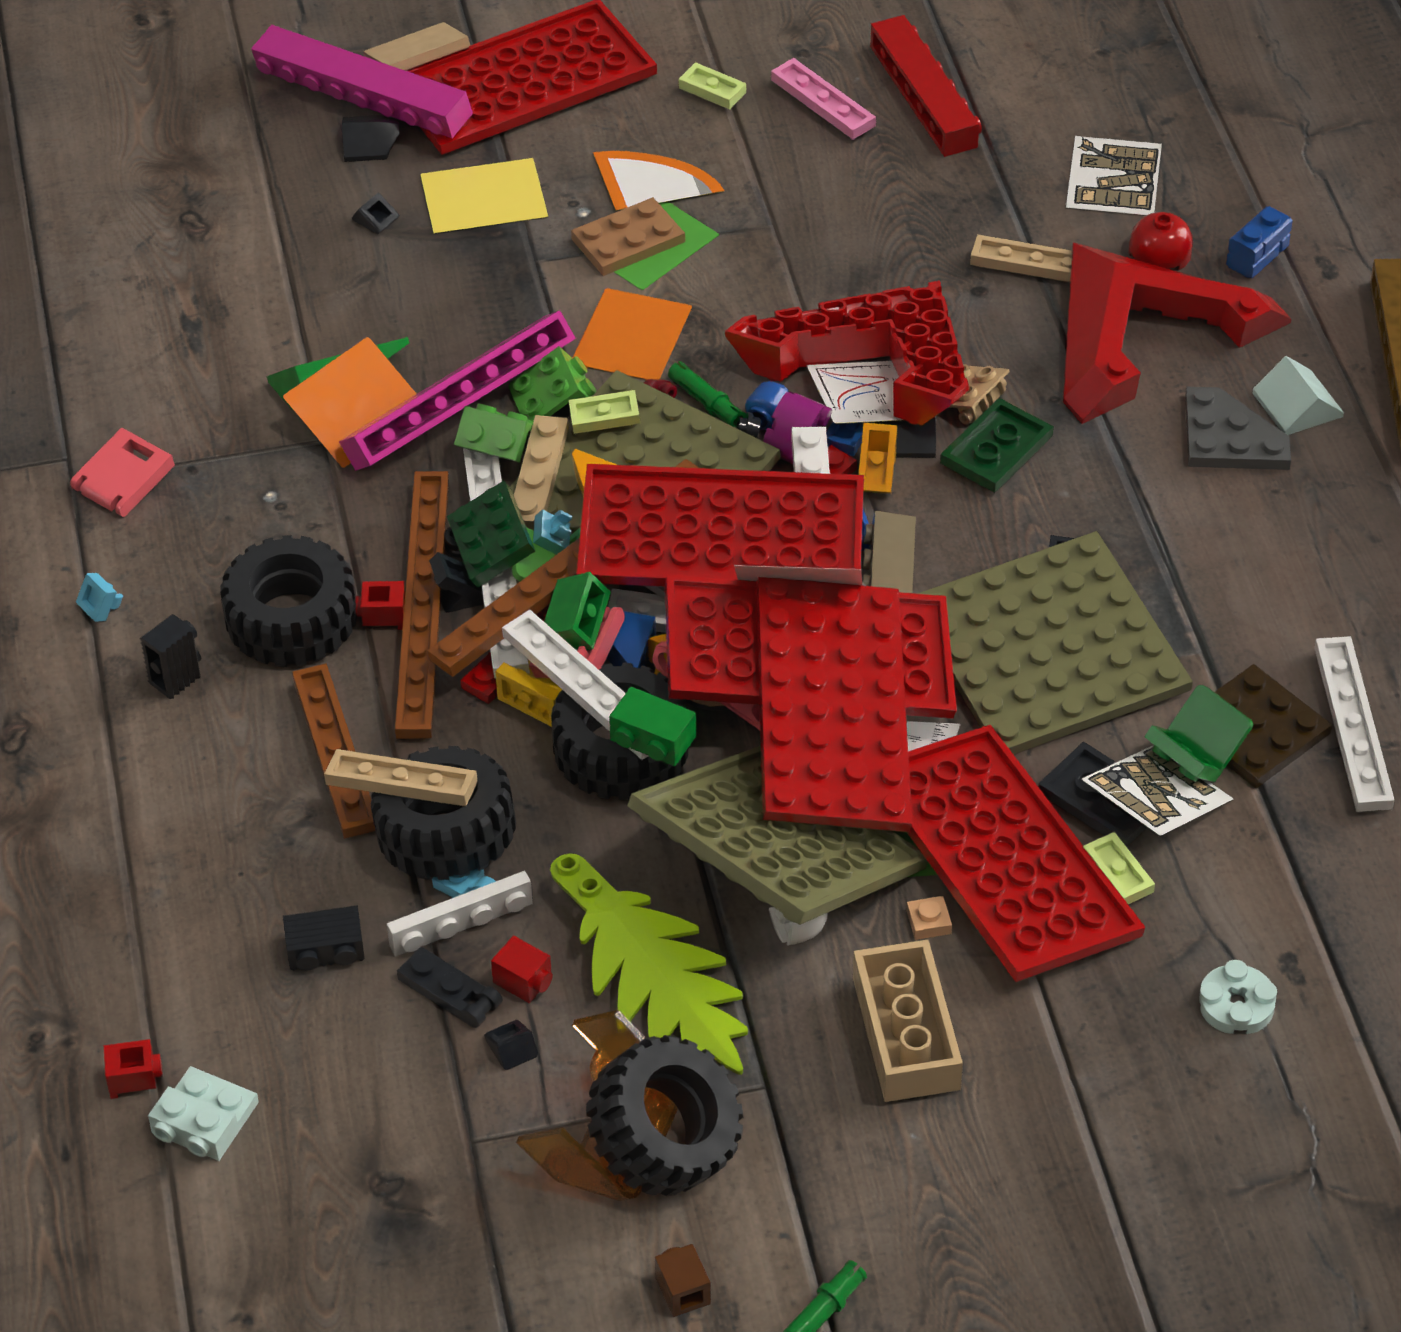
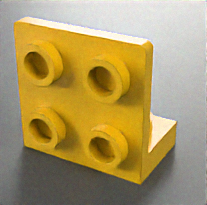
M503 662L495 671L498 699L552 727V707L556 704V698L562 689L550 678H535L530 667V673H527L522 669H516Z

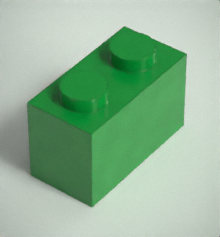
M591 572L557 579L544 622L574 649L578 650L579 646H585L586 650H592L595 646L611 591Z
M634 687L628 689L609 716L611 741L624 748H631L646 754L656 761H663L673 766H676L696 737V712Z

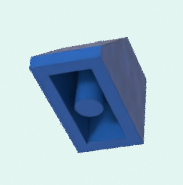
M624 611V622L607 659L613 666H622V663H632L633 667L641 668L642 665L647 667L649 663L648 639L656 636V617Z

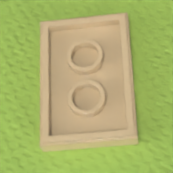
M442 22L363 52L367 58L406 71L469 48L470 42L467 35Z

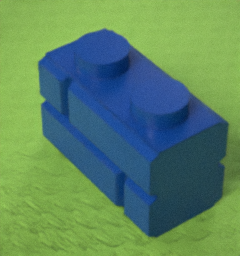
M1266 206L1229 239V253L1227 254L1226 261L1228 268L1249 279L1253 278L1277 257L1279 252H1282L1289 246L1293 220L1286 214Z

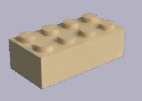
M929 940L854 951L853 981L884 1101L889 1102L961 1090L963 1062Z

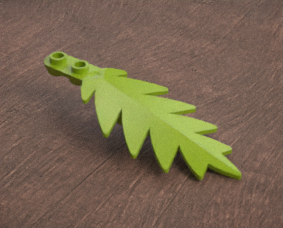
M564 854L556 858L550 868L553 880L586 912L580 928L579 938L581 944L585 945L597 932L592 957V982L595 996L601 995L622 966L617 1006L619 1028L622 1030L627 1028L650 996L648 1005L649 1037L661 1038L664 1035L671 1036L680 1023L682 1041L687 1039L698 1044V1050H708L721 1065H724V1067L738 1075L743 1074V1066L739 1054L731 1039L748 1035V1027L728 1013L712 1006L742 1000L743 993L727 983L694 973L695 971L726 966V958L691 944L669 940L698 934V925L664 912L643 908L642 906L651 904V899L648 895L632 891L618 892L580 855Z

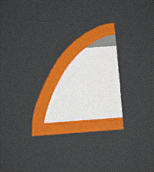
M630 151L593 152L615 210L625 209L652 197L658 203L724 191L721 184L711 175L698 167L677 159Z

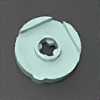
M1230 960L1225 966L1212 970L1203 979L1199 996L1200 1010L1204 1019L1219 1031L1234 1034V1030H1247L1246 1034L1255 1033L1263 1029L1271 1021L1275 1009L1277 989L1267 976L1259 970L1247 966L1241 960ZM1231 995H1240L1244 997L1246 1002L1236 1001L1232 1003L1230 1001Z

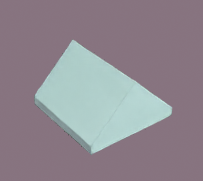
M1285 356L1253 388V395L1277 427L1287 435L1342 418L1344 414L1315 374L1288 356Z

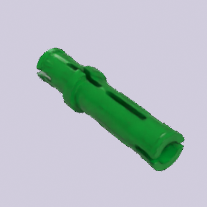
M678 361V364L675 362L668 371L669 379L683 388L695 400L699 401L710 416L717 417L735 428L739 418H745L746 413L731 403L727 394L715 390L709 383L686 366L685 363Z
M848 1260L845 1266L829 1283L823 1282L816 1291L817 1296L783 1332H816L834 1312H840L845 1307L846 1299L867 1279L864 1269L860 1266L854 1273L853 1269L857 1266V1263Z

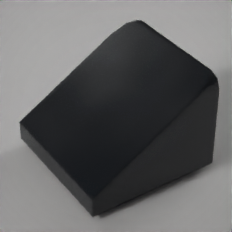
M377 193L356 211L352 219L363 227L379 234L399 218L400 215L380 193Z
M517 1019L484 1034L486 1042L505 1070H509L538 1056L532 1031Z

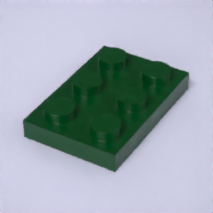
M998 398L941 453L940 464L995 493L1053 436L1054 426Z
M505 481L487 489L483 494L447 516L469 578L477 588L535 552L512 490Z

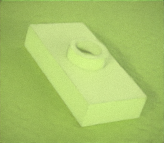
M695 62L679 78V89L731 109L746 94V83Z
M635 390L569 400L574 434L640 424Z
M1115 832L1083 846L1128 904L1154 893L1155 883Z

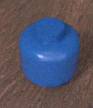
M772 381L762 382L746 400L745 411L746 413H753V417L761 419L760 430L772 429L775 420L772 418V415L783 395L789 392L784 385Z

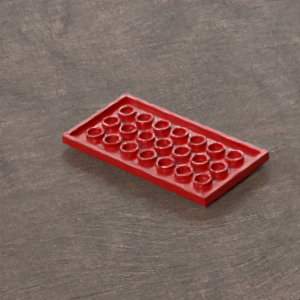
M593 0L470 45L469 48L406 71L466 91L473 114L453 138L442 134H434L430 130L420 127L441 155L656 75L657 64L601 0Z
M587 464L576 575L591 572L602 584L665 587L667 574L738 580L734 565L861 569L864 475Z
M666 575L665 611L668 698L760 705L757 581ZM899 592L906 715L954 719L957 708L946 596Z
M758 577L756 599L763 820L910 832L913 823L899 589Z
M991 724L908 751L913 824L910 832L907 833L1015 982L1143 937L1144 924L1083 848L1082 843Z

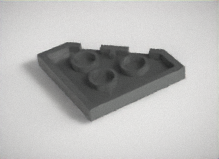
M1186 387L1188 467L1290 470V437L1219 387Z

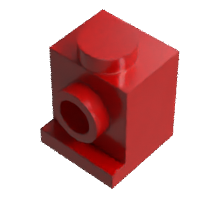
M362 581L361 596H356V617H362L363 626L398 625V630H403L404 581Z
M150 1039L103 1045L105 1077L110 1099L118 1098L119 1093L156 1089L155 1077H163L161 1055L160 1053L153 1054Z

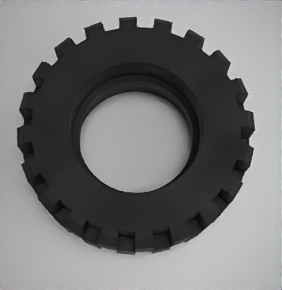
M292 535L282 536V539L273 540L272 537L263 540L261 545L256 546L253 544L246 548L245 554H239L231 562V567L229 566L222 577L223 582L220 585L226 631L229 632V638L233 644L240 647V651L248 657L252 658L255 656L258 662L267 665L269 662H275V665L278 667H287V664L296 663V666L306 665V661L314 659L316 662L325 658V653L336 651L342 645L341 640L345 642L352 633V627L356 624L357 620L354 578L351 567L344 560V556L335 549L331 550L330 545L320 540L315 543L311 537L306 536L295 539ZM286 594H304L313 597L308 602L296 607L276 608L265 605L270 600Z
M610 663L602 665V669H599L625 693L630 687H634L688 709L685 699L668 698V678L660 672L657 675L654 674L653 669L642 665L641 668L633 667L632 663H622V666H613ZM563 690L558 694L556 704L552 707L551 724L555 762L559 770L564 772V777L573 785L578 783L579 789L588 794H591L593 791L597 793L599 798L609 799L610 796H617L619 800H629V796L634 792L667 781L668 778H675L687 761L688 749L676 766H673L663 761H656L649 756L641 760L629 748H624L610 739L596 735L593 732L603 725Z
M437 746L428 748L429 751L419 753V751L411 753L406 760L476 770L478 782L466 806L372 792L371 811L378 845L381 853L385 855V859L394 867H398L400 871L410 876L412 873H416L418 878L427 880L430 877H437L438 880H449V876L459 875V878L470 875L472 870L477 869L480 871L488 867L490 860L496 861L503 854L504 848L507 849L516 830V817L510 781L507 778L506 771L493 758L485 753L481 756L479 751L472 748L461 750L459 746H448V749H439ZM456 810L447 814L431 815L439 811Z
M664 1035L661 1038L653 1036L642 1040L640 1043H635L601 1069L598 1073V1079L592 1082L589 1090V1097L592 1099L586 1102V1116L591 1117L592 1121L587 1127L590 1138L595 1137L597 1146L594 1149L599 1158L604 1156L609 1163L607 1168L615 1176L620 1174L624 1177L623 1183L633 1189L642 1186V1192L646 1194L657 1195L661 1192L664 1196L677 1195L681 1191L686 1192L726 1166L727 1161L733 1158L738 1149V1143L736 1142L742 1138L743 1125L739 1124L738 1121L743 1118L742 1104H737L736 1097L739 1096L736 1084H731L727 1078V1075L730 1073L724 1065L718 1066L713 1061L715 1056L708 1050H698V1044L687 1039L679 1043V1038ZM645 1087L662 1092L677 1106L685 1125L684 1144L675 1143L667 1139L653 1126L645 1109Z

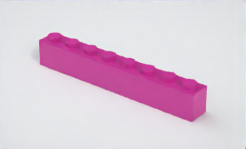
M271 25L251 48L256 66L264 74H271L283 78L287 82H294L308 87L312 91H320L331 95L335 99H342L354 103L361 108L374 110L386 117L391 116L405 121L409 125L425 128L434 134H442L453 138L473 114L466 91L275 25Z
M560 310L543 316L339 441L355 471L371 466L457 413L465 406L470 405L541 361L544 356L558 346L562 348L576 338Z

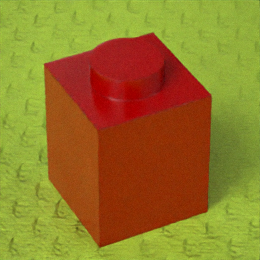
M514 935L491 960L493 983L528 1003L539 992H545L552 982L553 974L551 972L550 955Z

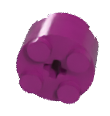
M791 391L786 392L772 415V418L775 420L772 429L767 428L763 442L780 449V459L793 465L792 427H825L831 417L832 408Z

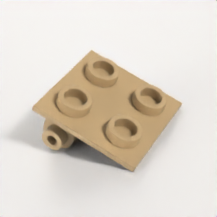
M963 364L969 390L949 406L958 408L960 413L959 420L963 424L973 423L983 414L982 412H985L1006 391L1007 382L1004 377L1010 372L1009 369Z

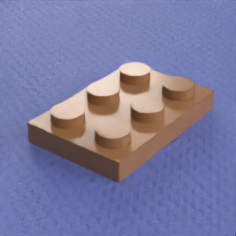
M654 197L571 230L572 241L602 276L685 242V232Z

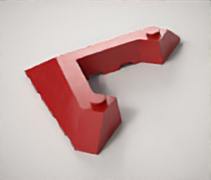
M1073 242L1063 403L1081 424H1084L1135 399L1141 372L1121 351L1130 309L1142 311L1144 307L1162 311V316L1187 320L1188 316L1208 320V325L1219 326L1239 348L1290 324L1292 319L1271 297L1252 288L1206 280Z
M940 280L928 282L926 288L913 289L907 286L885 290L876 294L869 293L818 303V309L802 311L800 307L774 311L775 317L757 320L756 315L745 316L725 330V337L754 374L767 377L771 381L781 382L799 367H807V365L830 364L889 356L899 375L893 382V417L906 420L911 424L924 425L951 406L969 390L968 380L964 375L962 358L957 350L958 344L950 317H948L945 297L942 295Z

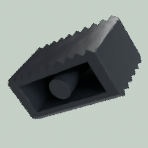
M171 614L140 637L141 645L143 646L144 663L146 664L145 668L147 669L146 672L149 679L148 682L169 699H174V695H180V691H185V687H190V683H195V679H200L201 677L198 662L202 658L194 640L197 637V631L189 621H182L174 614Z
M358 905L283 915L290 970L295 971L298 968L308 971L317 968L319 965L324 967L329 964L332 966L334 963L349 965L356 960L363 961L365 959Z

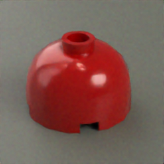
M1167 212L1150 213L1142 217L1133 227L1128 253L1135 260L1167 269L1179 266V270H1181L1191 260L1193 236L1189 226L1181 217Z

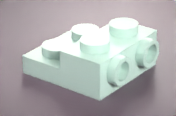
M190 1066L175 1089L168 1086L149 1113L148 1118L151 1132L163 1142H174L186 1147L190 1152L199 1157L208 1156L220 1161L259 1103L258 1095L253 1091Z

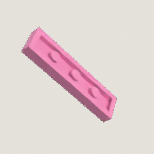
M795 58L771 71V81L854 140L876 127V116Z

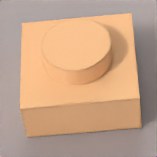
M944 896L907 902L906 911L915 940L952 934V923Z

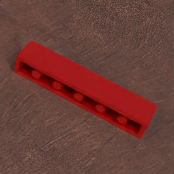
M905 15L871 23V49L943 156L946 157L978 148L979 134L982 132L979 118L972 114L964 97L961 98L956 91L953 80L947 78L941 63L934 59L928 44L923 43L919 37L917 28L910 24Z

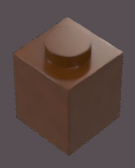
M693 1244L681 1248L672 1247L661 1255L655 1256L656 1280L673 1317L711 1304V1282Z

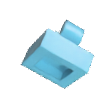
M541 510L535 515L533 543L557 555L569 546L572 531L569 521L572 519V515L562 510L557 511L554 515Z
M87 573L76 603L95 622L106 621L110 609L119 608L123 595L116 594L117 592L113 589V585L107 583L98 573Z

